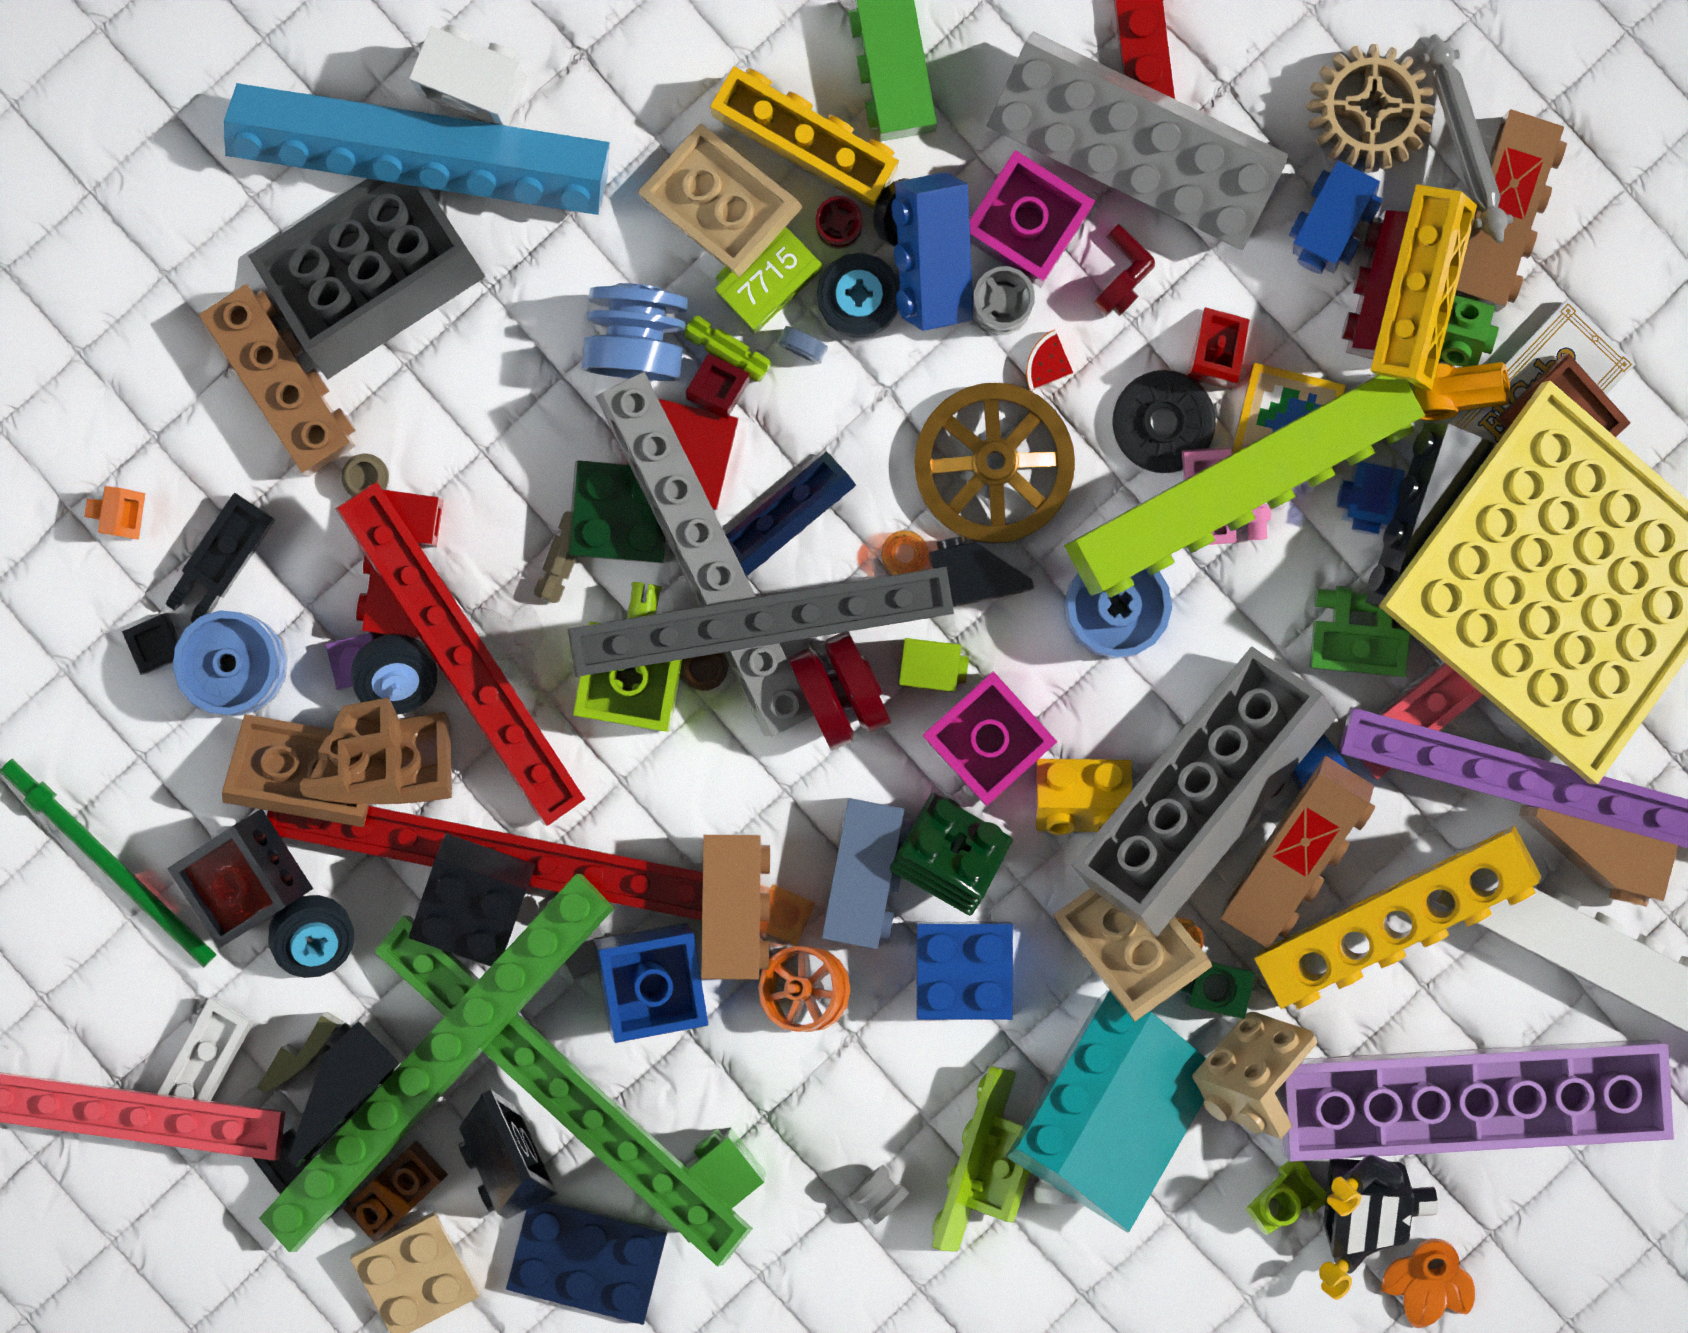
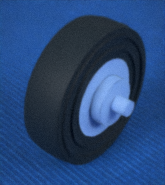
M386 635L376 638L358 651L352 663V686L359 701L367 702L389 697L397 715L408 713L421 707L433 695L437 685L438 673L435 660L421 641L410 636Z

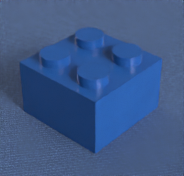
M916 921L917 1020H1013V924L1011 922Z
M687 923L594 940L608 1029L614 1043L709 1026L694 933Z

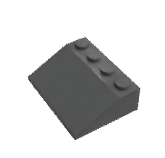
M365 179L248 255L304 350L327 380L486 277L429 188L373 179Z

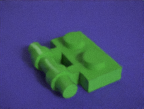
M1336 586L1335 590L1317 588L1315 607L1333 609V622L1314 621L1309 668L1406 677L1410 632L1406 629L1392 628L1391 616L1382 609L1365 603L1368 593L1352 592V588L1347 586ZM1350 610L1375 613V626L1349 624Z

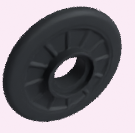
M1157 370L1137 377L1124 388L1114 407L1112 426L1119 448L1131 462L1151 472L1173 473L1183 470L1182 450L1209 448L1215 433L1216 416L1209 395L1197 381L1180 372ZM1166 408L1176 415L1177 427L1173 433L1161 435L1152 428L1151 417L1156 410Z

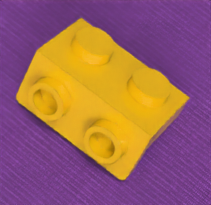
M1038 759L1036 762V830L1048 831L1054 835H1066L1071 832L1097 833L1132 791L1131 760Z

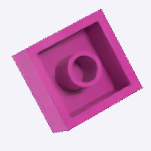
M1015 150L970 219V243L1005 266L1021 270L1033 284L1041 288L1089 215L1095 201Z
M994 671L922 735L985 806H988L1057 743V740Z

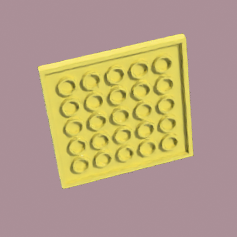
M1551 381L1542 382L1379 604V607L1587 783L1599 784L1688 658V500Z

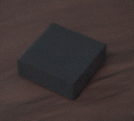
M163 613L122 631L140 675L148 674L173 663L174 650L179 637L168 613Z

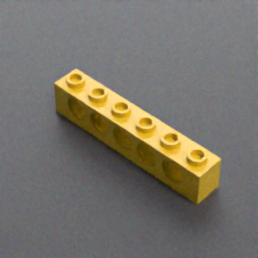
M1515 825L1272 944L1269 949L1264 948L1260 950L1254 960L1280 1009L1294 1004L1296 1010L1319 1000L1322 997L1319 990L1336 983L1338 989H1342L1364 977L1361 970L1378 962L1382 969L1400 961L1407 956L1403 949L1421 942L1425 948L1449 936L1446 928L1464 921L1466 927L1486 919L1492 915L1489 907L1507 899L1511 906L1531 897L1536 893L1533 886L1539 883L1541 874ZM1480 868L1490 869L1497 875L1499 885L1490 891L1481 890L1474 884L1472 873ZM1439 889L1448 891L1454 897L1455 907L1447 912L1436 910L1430 903V893ZM1392 911L1405 912L1412 921V929L1404 933L1392 930L1387 923V914ZM1349 932L1362 933L1368 939L1369 950L1364 953L1350 951L1345 944V935ZM1311 952L1321 955L1326 961L1327 970L1321 974L1309 972L1303 965V955Z

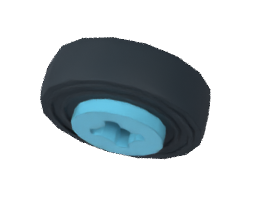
M862 252L846 254L833 261L821 275L817 289L819 311L826 323L842 335L853 338L874 336L886 329L897 316L896 294L900 290L899 280L891 266L877 256Z
M321 895L302 896L275 913L269 925L268 945L276 963L287 973L302 978L321 977L335 971L347 960L354 947V927L347 911L334 899ZM306 938H311L313 942H307Z

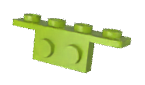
M990 1066L988 1073L979 1082L977 1088L978 1104L973 1119L968 1121L962 1134V1144L964 1147L958 1164L952 1168L948 1177L947 1188L949 1193L944 1208L937 1214L933 1223L932 1232L934 1239L932 1248L940 1251L957 1252L960 1248L972 1209L1005 1222L1014 1223L1030 1175L1028 1170L1006 1157L1024 1126L1002 1117L1016 1076L1015 1071Z

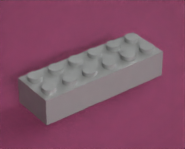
M1034 31L1025 41L986 127L1240 250L1244 249L1285 167L1289 155Z
M1251 646L1071 864L1073 869L1089 888L1157 937L1337 718L1324 694Z

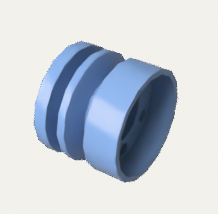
M619 283L612 286L590 288L589 302L609 307V310L588 311L587 320L596 325L607 327L606 335H594L584 338L581 369L594 374L630 379L645 371L649 381L680 380L683 348L663 341V334L685 331V321L667 317L665 314L687 312L688 298L669 293L659 287L643 284Z

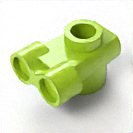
M1288 1160L1278 1168L1280 1175L1246 1207L1248 1214L1265 1235L1271 1234L1282 1226L1294 1223L1299 1215L1305 1211L1313 1214L1325 1205L1326 1192L1313 1179L1303 1161ZM1271 1198L1275 1199L1279 1205L1278 1212L1274 1216L1271 1215L1269 1210Z

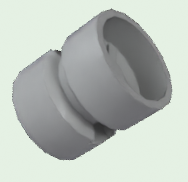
M1010 266L995 267L986 271L977 281L973 292V316L976 322L985 331L995 335H1009L1019 330L1028 321L1035 303V291L1030 279L1021 270Z

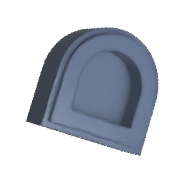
M785 326L778 340L780 347L817 365L818 363L821 364L828 350V346L823 342L789 326Z

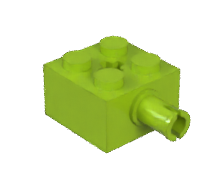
M632 581L626 619L655 615L662 586L648 584L646 601L642 603L645 584ZM590 621V622H589V625L600 624V623L591 622V621ZM683 659L636 667V672L643 675V680L641 684H634L632 691H626L625 682L618 680L619 671L625 672L629 668L580 676L573 716L670 732Z

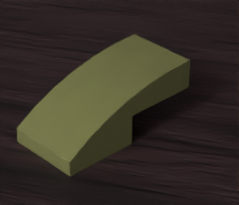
M329 1012L322 1014L301 1051L290 1044L280 1047L257 1089L267 1093L299 1074L326 1048V1040L344 1021Z

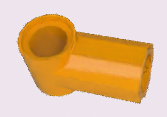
M1504 362L1455 368V366L1450 364L1438 363L1432 390L1418 388L1414 385L1415 397L1425 414L1420 419L1428 421L1445 420L1456 417L1458 411L1509 405L1511 392L1507 366Z

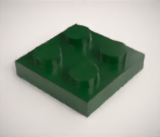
M575 461L567 556L664 563L666 538L630 465Z

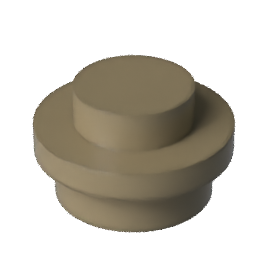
M368 453L355 455L343 467L342 484L351 496L356 495L374 482H378L383 490H386L388 487V468L375 455Z

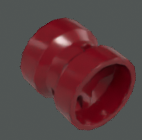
M843 196L830 197L822 202L817 209L815 217L816 231L822 243L834 249L848 248L856 243L861 235L863 219L860 208L853 200Z

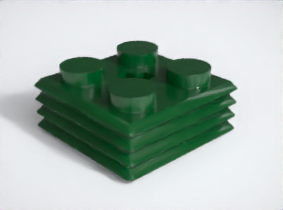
M931 793L890 865V870L966 915L971 916L984 898L1013 842V838L1004 833L996 824L985 822L964 810L956 801L943 798L936 793Z

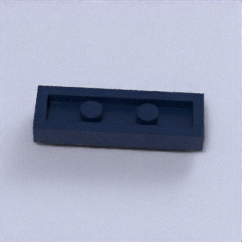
M827 451L726 534L747 576L856 486L849 474Z

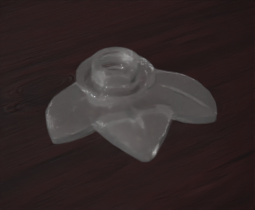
M525 603L515 611L509 620L506 616L494 610L476 607L472 612L470 624L514 691L527 688L537 676L538 662L535 653L544 638L543 626L537 612L531 605ZM518 658L523 663V671L518 676H510L506 670V665L509 660Z

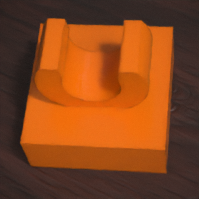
M104 486L103 500L87 498L84 517L99 520L98 533L139 540L146 493Z

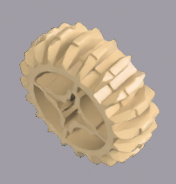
M1371 44L1367 51V58H1364L1359 46H1353L1349 51L1350 62L1344 55L1337 53L1332 58L1336 70L1325 65L1320 69L1318 73L1325 83L1313 82L1309 90L1322 99L1308 101L1306 110L1313 113H1321V116L1309 121L1308 127L1310 130L1324 128L1325 132L1315 142L1318 147L1324 146L1329 141L1335 145L1328 155L1329 159L1333 161L1341 152H1344L1348 155L1345 164L1354 167L1357 159L1361 158L1363 172L1370 173L1373 170L1375 158H1377L1381 169L1387 171L1392 167L1391 154L1398 162L1403 164L1409 159L1406 147L1418 151L1423 146L1421 139L1416 134L1428 135L1431 132L1432 126L1420 118L1433 116L1435 107L1430 104H1423L1421 101L1431 97L1434 92L1432 87L1418 89L1417 84L1425 78L1426 73L1423 70H1419L1412 76L1407 70L1413 63L1412 57L1407 56L1399 65L1394 62L1397 55L1396 48L1390 47L1384 58H1379L1378 44ZM1365 73V80L1359 95L1346 96L1344 100L1334 99L1336 89L1341 82L1353 75ZM1379 75L1388 78L1400 89L1406 103L1402 102V98L1391 97L1384 91L1382 77H1379ZM1369 95L1370 99L1376 101L1374 106L1379 105L1381 108L1373 118L1372 123L1371 118L1365 115L1367 110L1362 112L1360 108L1369 98ZM1335 114H1339L1340 118L1349 119L1357 125L1359 139L1362 142L1353 139L1344 132ZM1397 117L1407 118L1401 135L1389 142L1377 144V135L1380 132V125L1383 121H1394Z

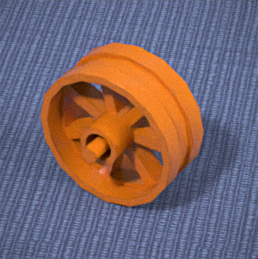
M808 946L784 948L769 959V970L763 969L761 971L758 985L760 1004L767 1017L780 1028L795 1032L825 1030L837 1022L847 1008L851 991L848 973L841 961L827 950ZM809 954L816 956L824 963L811 976L809 974ZM797 955L798 977L784 967L788 961ZM829 973L831 975L833 991L825 990L821 982ZM779 975L786 980L784 991L781 992L776 990ZM821 997L830 998V1004L822 1015L816 1001ZM789 998L794 1001L786 1016L778 1001ZM805 1003L814 1022L797 1024L796 1022Z

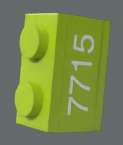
M785 227L740 278L724 267L715 278L720 284L714 290L722 302L756 335L822 271V263Z

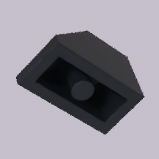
M964 536L936 542L938 550L931 551L928 554L931 569L947 567L953 607L1028 592L1034 589L1033 581L1030 577L978 543L965 544Z

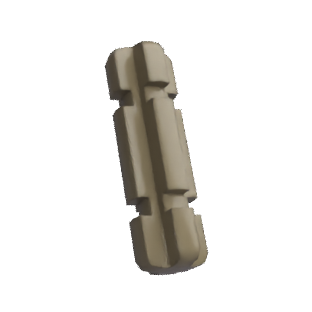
M566 511L561 518L558 528L562 532L560 536L555 535L542 570L546 571L544 578L539 576L534 589V595L551 603H558L561 600L566 587L561 584L563 579H569L577 556H567L571 516L569 511Z

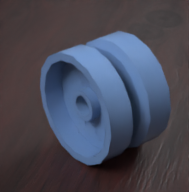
M1146 569L1131 576L1135 584L1134 586L1111 598L1108 597L1106 591L1090 596L1079 573H1077L1068 585L1063 604L1066 625L1076 642L1090 653L1109 659L1131 657L1154 645L1167 629L1172 611L1170 588L1160 571L1151 576ZM1119 598L1124 602L1125 610L1123 614L1119 613L1114 616L1109 613L1110 599Z
M219 610L200 616L184 629L175 646L173 671L179 689L195 706L208 713L243 716L244 714L261 710L276 698L286 680L288 659L281 638L269 624L242 612ZM226 655L234 656L236 659V667L231 672L224 671L228 666L223 662Z

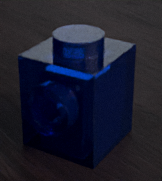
M1363 461L1354 464L1350 481L1342 479L1337 496L1336 507L1344 508L1341 520L1353 522L1351 528L1353 531L1378 536L1380 529H1386L1388 524L1394 520L1399 503L1398 489L1404 479L1405 471Z

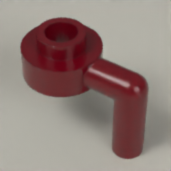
M1118 224L1106 238L1132 264L1093 302L1106 317L1112 311L1121 316L1136 301L1139 295L1133 289L1154 269L1156 264L1154 257Z

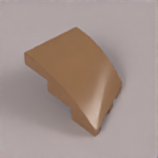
M389 697L345 705L333 723L332 733L324 739L318 750L320 759L309 779L303 778L300 783V791L304 797L341 803L405 804L452 798L449 718L444 711L399 720Z

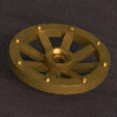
M982 383L969 386L952 394L931 413L917 441L914 470L918 490L924 503L942 525L955 534L976 542L1007 543L1020 540L1035 533L1057 514L1067 499L1072 486L1075 471V455L1071 436L1065 423L1047 401L1032 391L1013 384ZM998 401L1013 403L1030 411L1005 440L1001 439ZM983 402L986 440L982 441L955 419L953 415L967 406ZM1042 422L1053 439L1056 452L1017 453V447ZM942 427L973 452L972 456L931 459L934 442ZM992 453L1001 455L1004 459V466L998 470L991 469L987 465V457ZM1057 467L1055 483L1047 499L1017 472L1018 468ZM973 471L974 475L947 505L935 486L932 474ZM1006 483L1037 510L1027 518L1009 525H1005L1004 484ZM984 485L989 486L991 526L977 524L958 515Z

